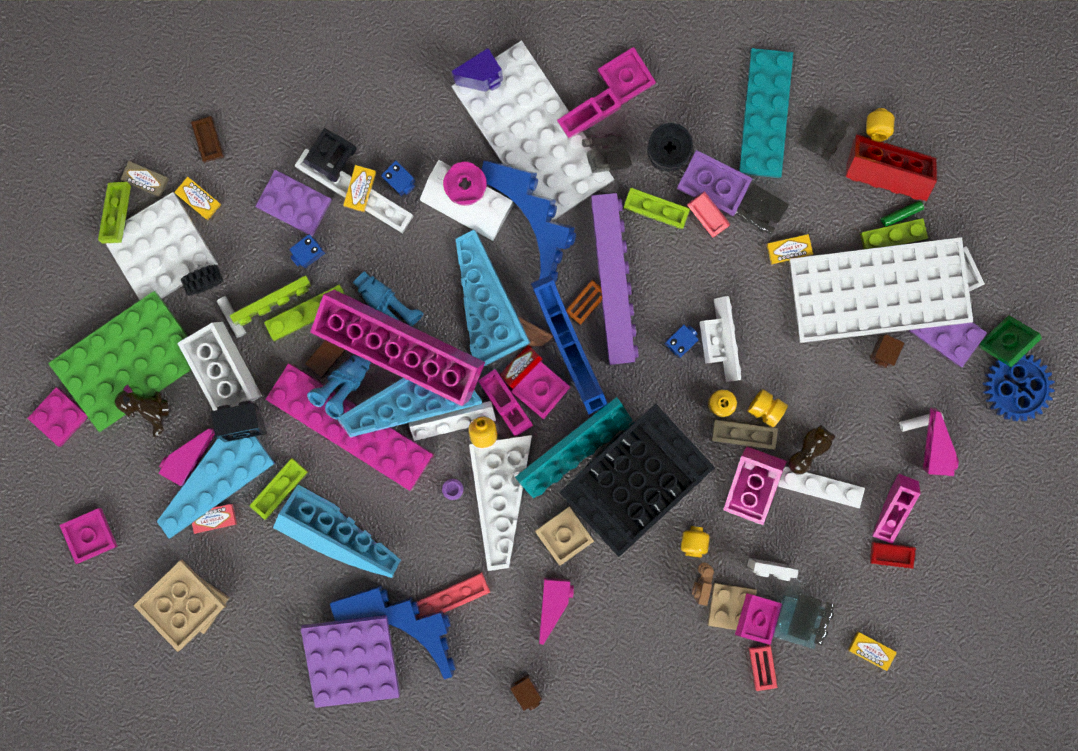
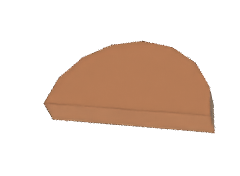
M519 318L531 342L528 345L533 347L542 346L553 337L551 333Z

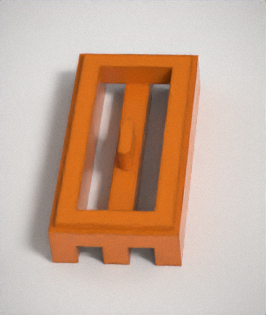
M593 280L566 309L567 314L579 325L585 321L602 301L601 295L581 319L577 317L598 292L602 293L601 287ZM593 286L595 290L577 311L572 313L571 310Z

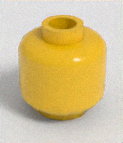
M878 108L867 116V135L874 141L887 140L894 133V115L885 108Z
M721 389L710 395L708 407L712 414L718 417H726L735 411L737 400L732 392Z
M478 417L470 422L468 430L470 441L474 446L488 448L496 442V424L489 417Z
M691 526L690 530H685L681 541V550L685 552V556L702 558V555L708 552L709 534L703 532L702 527Z

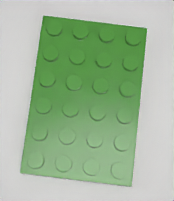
M153 291L48 363L99 433L126 415L118 410L115 405V397L119 392L123 391L124 386L128 384L131 390L139 397H152L155 395V392H160L192 370L178 345L180 341L189 336L156 291Z

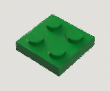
M1008 315L980 342L979 346L982 350L1012 367L1042 337L1037 331Z

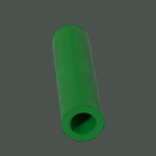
M918 200L882 217L881 222L883 226H890L924 210L923 203Z

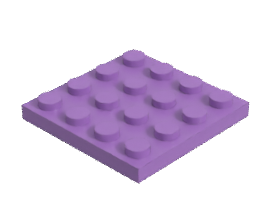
M387 615L302 625L301 633L315 708L399 698L400 690Z

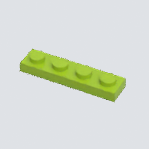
M304 276L229 316L235 325L240 324V326H243L252 321L251 317L257 314L262 316L270 312V307L276 304L278 306L286 304L290 301L289 298L291 296L305 294L309 291L308 288L311 287L307 276Z
M341 285L264 322L272 340L277 341L313 323L323 294L332 290L345 294Z

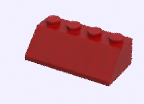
M856 134L847 161L845 177L850 178L852 181L870 184L876 188H884L896 194L901 193L916 200L927 201L937 182V162L935 157L881 141H874L871 138Z

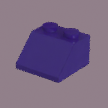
M488 48L452 70L453 79L457 86L486 92L489 89L493 91L500 87L503 81L502 69Z

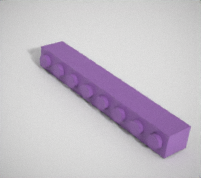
M617 193L591 196L599 280L602 290L609 365L634 363L635 358H638V347L633 345V337H636L635 324H631L630 316H634L633 303H629L628 295L632 294L631 283L626 281V274H629L628 261H624L623 254L627 253L626 240H622L621 232H625L624 220H620L619 211H622L621 198L617 199Z

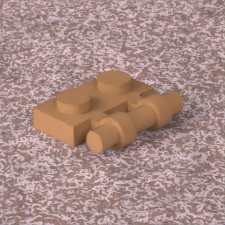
M703 562L698 566V571L701 575L698 578V582H694L691 594L694 595V599L698 604L707 606L714 570L708 563Z

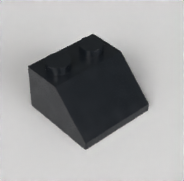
M242 401L238 403L239 406L234 407L223 405L217 407V410L211 411L215 437L225 443L267 434L259 406L252 403V401Z

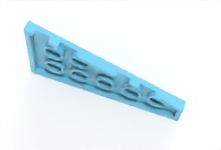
M472 230L456 239V246L461 269V283L470 337V351L472 356L485 362V367L531 342L476 230Z
M402 378L339 416L338 421L350 437L480 405L482 400L473 391L471 399L463 406H460Z
M257 437L243 438L226 443L217 439L160 516L157 523L169 539L174 537L202 515L269 469L275 462Z

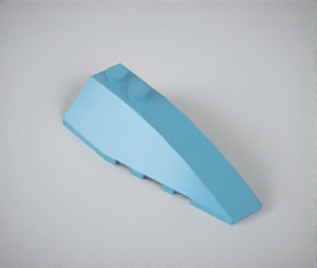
M297 485L285 503L273 526L274 529L311 549L372 573L392 578L401 561L382 543H376L371 538L370 533L366 530L362 531L357 527L351 517L347 518L340 512L339 507L300 485Z

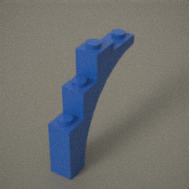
M483 161L482 171L486 177L487 185L501 191L518 205L532 226L540 251L541 271L539 280L551 275L556 283L558 272H556L557 264H560L563 256L561 248L567 249L570 248V245L574 244L576 233H574L575 227L551 221L557 211L556 200L532 194L538 185L537 173L494 161Z
M549 275L531 283L545 321L588 414L602 409L607 405L604 393L582 349L552 276Z
M382 585L333 600L330 603L335 621L387 615L389 625L402 629L416 638L429 651L437 663L444 680L453 676V670H456L453 658H449L447 653L449 649L447 638L442 637V635L448 633V627L451 626L448 614L444 615L442 611L418 617L417 615L420 614L417 602H413L412 597L388 605L389 596L387 590L382 589Z

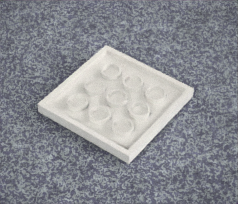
M174 192L125 221L122 243H106L139 300L153 291H156L162 299L183 286L181 282L183 276L202 267L218 265Z

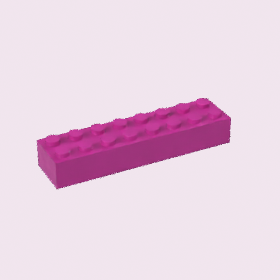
M336 290L323 294L310 333L460 406H463L471 399L485 364L484 361Z
M288 363L265 400L411 491L435 454L393 427L350 437L340 422L331 418L325 411L326 403L337 392L333 391L322 407L313 405L309 401L307 394L312 389L321 388L325 384L297 366ZM347 398L343 401L344 413L358 406Z

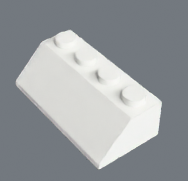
M438 160L427 180L420 201L494 241L513 207V201L486 187L483 198L473 205L461 206L453 203L446 195L443 187L444 176L451 169V166ZM466 178L463 179L462 183H459V187H463L464 190L471 186V182H468Z
M223 322L211 323L178 343L213 411L217 410L219 406H239V402H253L262 397Z

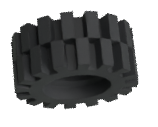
M209 265L183 276L181 282L187 295L190 296L218 286L223 282V278L217 265Z

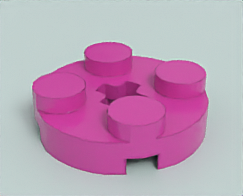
M459 162L454 164L444 176L443 187L446 195L453 203L461 206H470L483 198L487 182L483 171L470 162ZM464 178L471 182V186H468L466 190L463 187H459V183H462Z

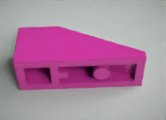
M930 407L923 470L933 475L954 476V472L958 468V457L941 412L934 407Z
M214 428L207 429L168 457L165 456L159 467L161 470L158 474L179 486H183L196 469L214 438Z
M898 474L887 495L873 531V537L893 544L921 494L919 481Z
M544 577L539 644L544 645L567 607L569 598H573L574 585H570V579Z

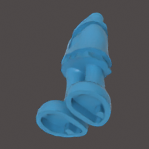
M365 271L354 280L353 284L358 288V292L361 293L363 299L370 307L399 320L388 309L390 305L409 326L415 325L423 316L421 310H410L394 296L395 292L391 288L376 280L374 276L370 277Z
M352 355L337 370L333 371L330 376H327L328 383L321 388L312 389L307 394L309 401L317 407H322L334 389L339 387L340 390L325 405L326 413L331 418L338 420V417L344 414L343 401L351 391H356L359 388L361 381L369 370L371 362L358 355Z

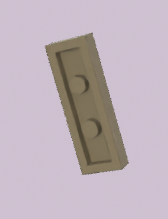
M714 420L711 441L775 449L778 428Z

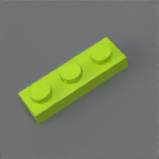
M113 182L107 185L98 237L102 244L122 243L131 185L128 182Z
M630 188L623 209L679 229L684 228L690 211L687 207Z
M923 218L860 233L864 250L905 245L928 239Z
M291 458L250 504V507L264 520H267L306 476L308 471L294 458Z

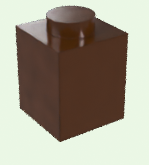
M887 334L880 335L870 358L875 360L874 364L882 368L895 366L904 342Z
M529 674L511 684L510 689L523 711L526 709L531 711L540 705L542 695Z

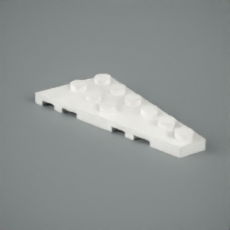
M532 435L496 440L488 448H478L473 444H469L488 571L509 568L523 490L515 476L527 467Z

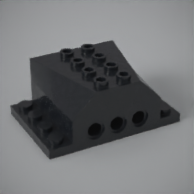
M655 403L592 458L559 493L613 552L620 557L712 472L715 467Z

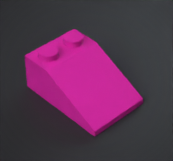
M746 446L723 510L764 525L787 461Z

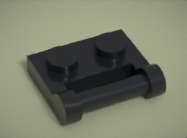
M324 128L304 158L303 163L324 174L330 181L337 182L340 177L339 173L350 156L355 154L357 148L352 143ZM339 147L343 149V153L334 167L331 168L327 165Z

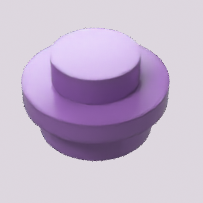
M457 479L447 480L442 487L443 495L450 500L458 499L463 494L462 483Z

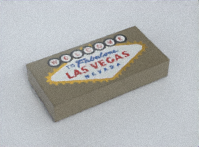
M128 161L120 180L161 198L169 178Z

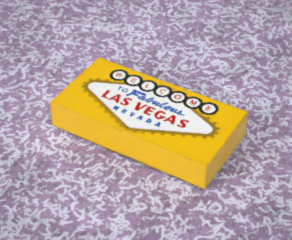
M355 165L343 204L344 207L365 212L376 175L375 170Z
M189 177L174 192L207 220L221 206V203Z
M809 234L766 244L771 265L786 262L792 258L813 255Z
M858 631L848 648L850 652L888 671L897 653Z

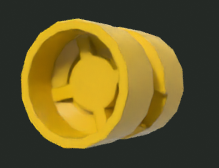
M761 389L750 404L748 412L757 418L763 417V422L773 428L784 415L788 405L778 398L774 400L772 394Z

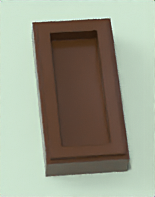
M208 116L192 121L191 124L202 161L207 163L223 158L224 154L213 117Z

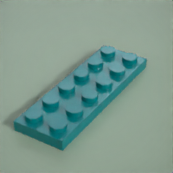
M755 48L750 50L739 172L745 175L772 178L782 177L794 52Z
M616 397L515 476V478L533 499L542 495L549 486L560 481L568 471L575 469L582 460L593 455L596 449L609 442L620 430L628 427L629 423L633 421Z

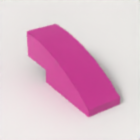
M608 88L596 97L585 101L558 119L557 122L569 139L621 109V103L611 88Z
M496 369L478 380L515 437L533 426Z

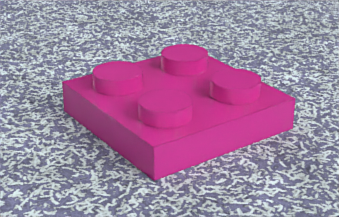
M634 47L598 69L608 88H611L621 105L656 84V81Z
M540 361L511 392L544 419L570 389V386Z
M56 387L27 419L58 447H62L88 416L62 389Z
M102 508L59 525L76 564L118 547Z
M746 593L735 635L771 645L782 603Z

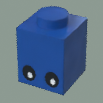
M397 161L381 175L400 196L404 193L406 195L409 194L415 187L414 183L416 181L414 177Z
M310 234L289 249L293 254L290 256L293 262L305 269L325 254Z
M682 325L664 344L678 358H681L699 340L696 337L698 333L690 325L688 327Z

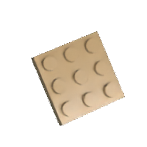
M180 560L134 607L179 652L226 605L183 560Z

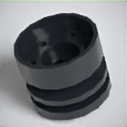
M666 123L660 125L649 138L647 147L649 160L653 166L661 171L671 172L680 169L686 164L692 154V136L680 124ZM667 144H671V148H675L671 154L664 150Z

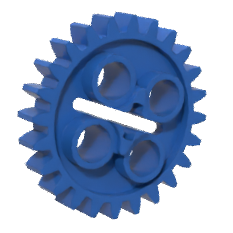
M1024 355L1012 367H1009L1000 360H995L997 367L990 366L989 369L992 371V374H985L989 378V382H983V385L989 386V389L983 391V393L990 394V397L986 399V402H993L990 409L998 408L997 415L1004 414V419H1010L1012 416L1013 421H1018L1019 418L1021 421H1027V416L1030 419H1035V413L1043 414L1041 407H1049L1045 401L1053 400L1048 394L1055 392L1054 389L1049 388V385L1055 383L1052 380H1048L1052 372H1044L1048 366H1039L1041 359L1033 361V355H1028L1027 357ZM1015 367H1017L1020 371V374L1017 378L1013 374V370ZM1004 375H1006V377H1007L1010 381L1005 380V379H1004ZM1032 380H1035L1037 384L1035 390L1030 386ZM1003 384L1007 386V393L1005 395L1001 393V386ZM1027 393L1032 394L1034 398L1032 399ZM1019 397L1024 399L1023 407L1018 405Z

